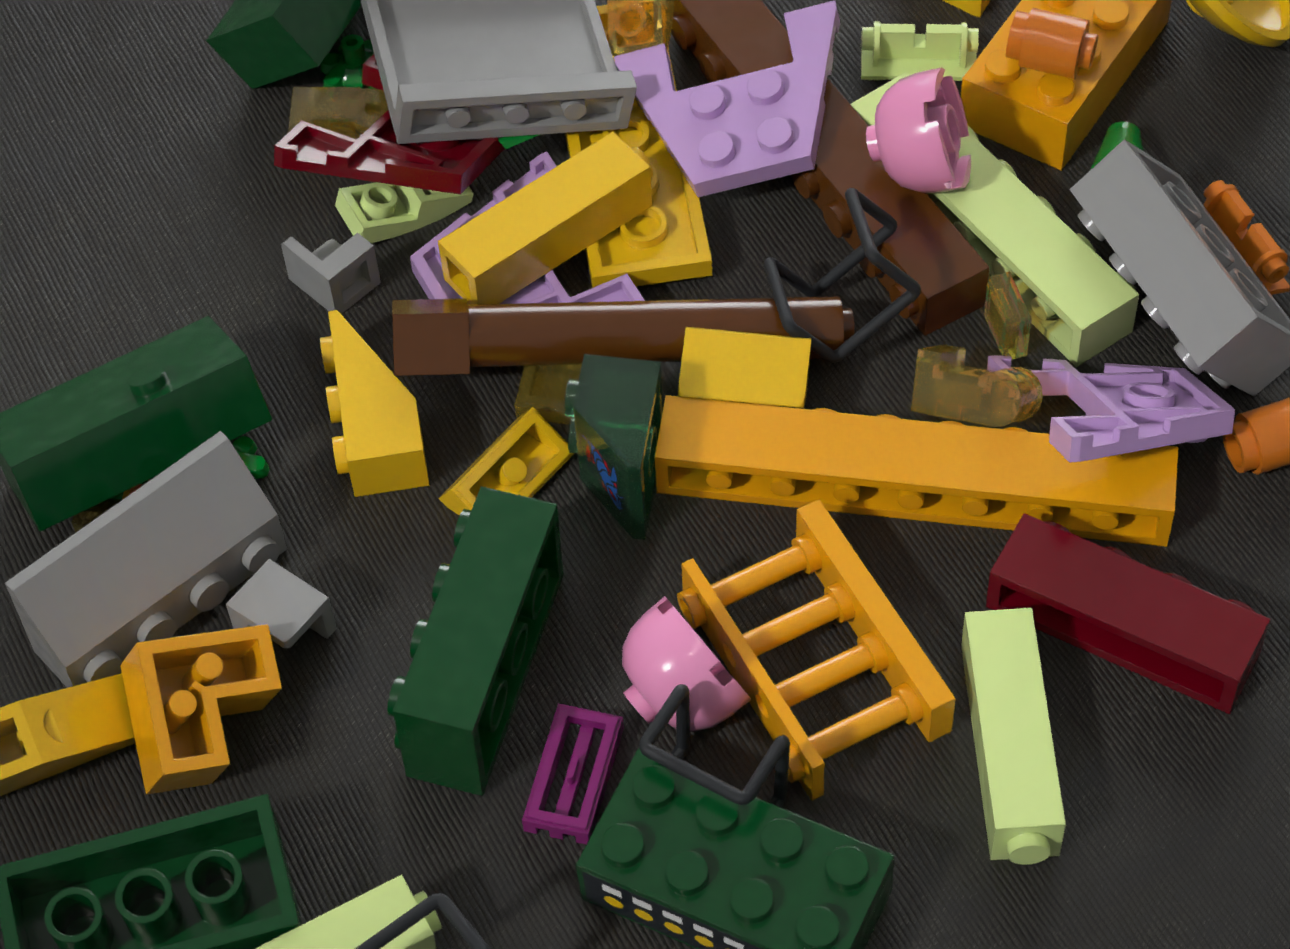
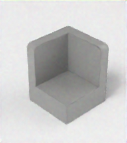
M356 233L342 245L336 240L330 239L313 252H310L293 237L288 238L281 244L289 279L328 311L338 310L342 314L381 283L374 245L359 233Z
M268 559L226 603L233 629L268 624L271 640L283 648L292 647L308 628H311L326 639L337 629L329 597L271 559Z

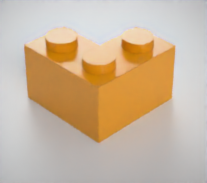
M268 624L137 642L120 666L146 795L212 784L230 765L220 716L263 710L282 689Z

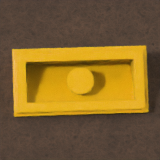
M686 327L678 396L803 408L807 395L812 338Z
M531 407L519 416L438 499L447 508L460 516L463 509L472 510L481 486L532 498L576 451L534 407Z

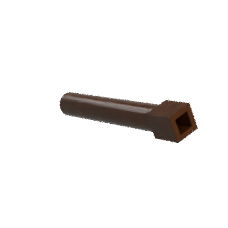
M839 296L786 297L794 322L832 350H836L854 335L853 311L851 308H842ZM774 298L468 305L467 299L392 300L394 376L470 374V367L681 362L686 327L791 336L782 326ZM812 350L810 351V359H822L821 356Z

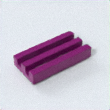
M558 703L523 815L522 824L525 832L537 834L538 829L548 830L550 837L563 840L564 835L567 834L576 836V843L587 845L594 832L624 730L622 716ZM570 724L581 725L555 813L544 811ZM596 728L603 729V737L579 817H571L570 815Z

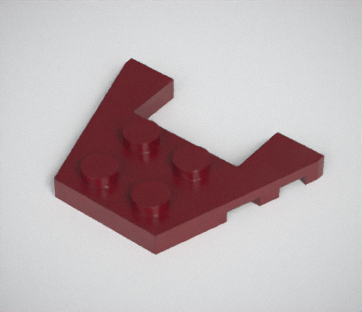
M373 54L363 64L362 84L384 91L375 55ZM388 109L358 139L302 120L274 145V166L283 169L461 195L505 148L498 141L500 137L397 144Z

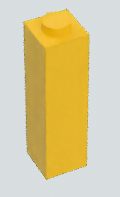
M612 131L440 239L438 246L444 280L463 299H467L469 305L500 304L653 205L651 186L653 168L650 161L639 148H630Z

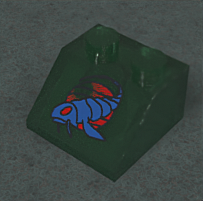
M584 354L579 379L569 378L566 388L565 416L572 417L569 429L568 450L569 453L578 454L580 479L633 539L645 540L656 485L655 452L663 413L661 362Z

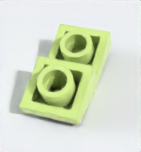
M376 182L339 188L335 207L353 236L359 233L370 243H375L415 231L456 212L471 203L474 193L469 186L459 195Z

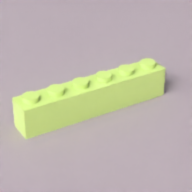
M907 72L901 74L850 105L868 126L875 125L876 107L883 94L897 81L909 76ZM968 126L969 136L960 138L959 158L971 155L970 179L967 186L963 189L926 194L990 267L988 281L1008 300L1010 278L1012 277L1026 307L1025 309L1019 305L1018 310L1025 314L1027 319L1029 316V321L1075 367H1078L1133 332L1139 293L1136 292L1133 284L1124 279L1119 272H1115L1095 252L1094 247L1084 235L1072 231L1056 215L1053 207L1045 198L1036 196L1017 178L1013 168L1006 161L997 159L979 142L972 128Z

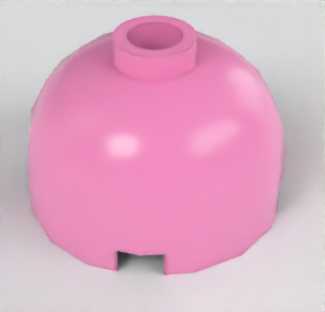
M942 67L917 72L901 78L887 89L876 107L875 125L868 126L866 129V141L871 159L874 162L882 161L888 175L901 187L921 193H942L963 189L967 186L970 179L971 155L959 158L960 138L969 136L965 112L955 81L952 76L943 77L945 69Z
M665 596L646 611L630 629L623 645L622 665L633 685L624 691L623 694L648 724L654 720L673 689L679 684H685L689 688L690 732L715 727L731 717L751 700ZM676 712L668 722V724L674 727L675 729Z

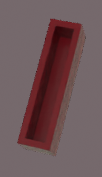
M1025 513L1022 515L989 575L987 608L992 610L1032 608L1035 629L1227 714L1231 713L1261 653L1270 618L1256 613L1250 606L1241 601L1223 599L1193 586L1189 580L1178 574L1160 572L1132 560L1128 554L1117 548L1102 547L1072 534L1059 523L1041 521Z

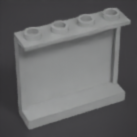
M361 0L397 144L628 129L637 86L631 70L617 71L595 0Z

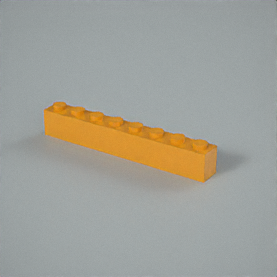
M666 395L655 452L656 490L660 494L801 508L820 499L827 511L1012 531H1014L1022 515L1025 513L1041 521L1059 523L1072 534L1081 538L1167 547L1175 513L1178 447L1163 446L1082 462H1068L1049 443L1050 434L1028 432L1017 427L997 429L967 426L956 421L937 423L908 420L888 414L868 416L838 413L828 408L809 410Z

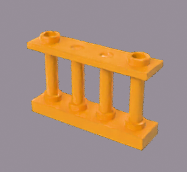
M820 499L797 509L796 538H793L791 541L792 547L711 585L692 558L681 563L683 591L677 593V600L686 621L693 629L699 626L702 627L733 678L751 698L749 703L773 741L781 735L789 738L788 781L793 783L799 780L811 801L824 795V759L903 720L909 725L916 723L930 743L952 732L956 699ZM802 570L807 574L815 572L825 587L823 596L744 634L740 632L725 608ZM836 619L840 623L848 621L858 636L856 646L774 685L757 656ZM868 669L873 673L882 672L892 687L890 697L809 737L790 710V707Z

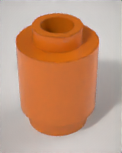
M1033 8L1030 13L1016 11L1007 40L1006 58L1019 60V67L1076 79L1080 68L1091 69L1096 53L1098 34L1089 33L1090 20L1037 8Z
M1290 398L1236 415L1232 434L1223 435V443L1227 456L1238 473L1251 470L1254 474L1259 475L1290 465Z

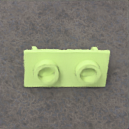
M874 21V27H862L861 80H893L905 72L912 75L917 72L942 67L945 69L943 77L952 76L954 81H962L964 75L977 59L979 29L967 28V22H961V24H926V34H915V24H880V21Z

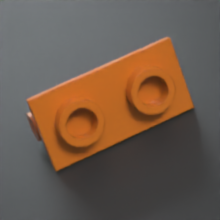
M1223 180L1211 183L1204 191L1206 201L1203 206L1270 294L1289 292L1290 285L1284 278L1289 272V267L1286 264L1288 260L1286 252L1277 245L1261 223L1251 224L1250 228L1247 229L1254 213L1239 195V190L1235 185L1226 184Z

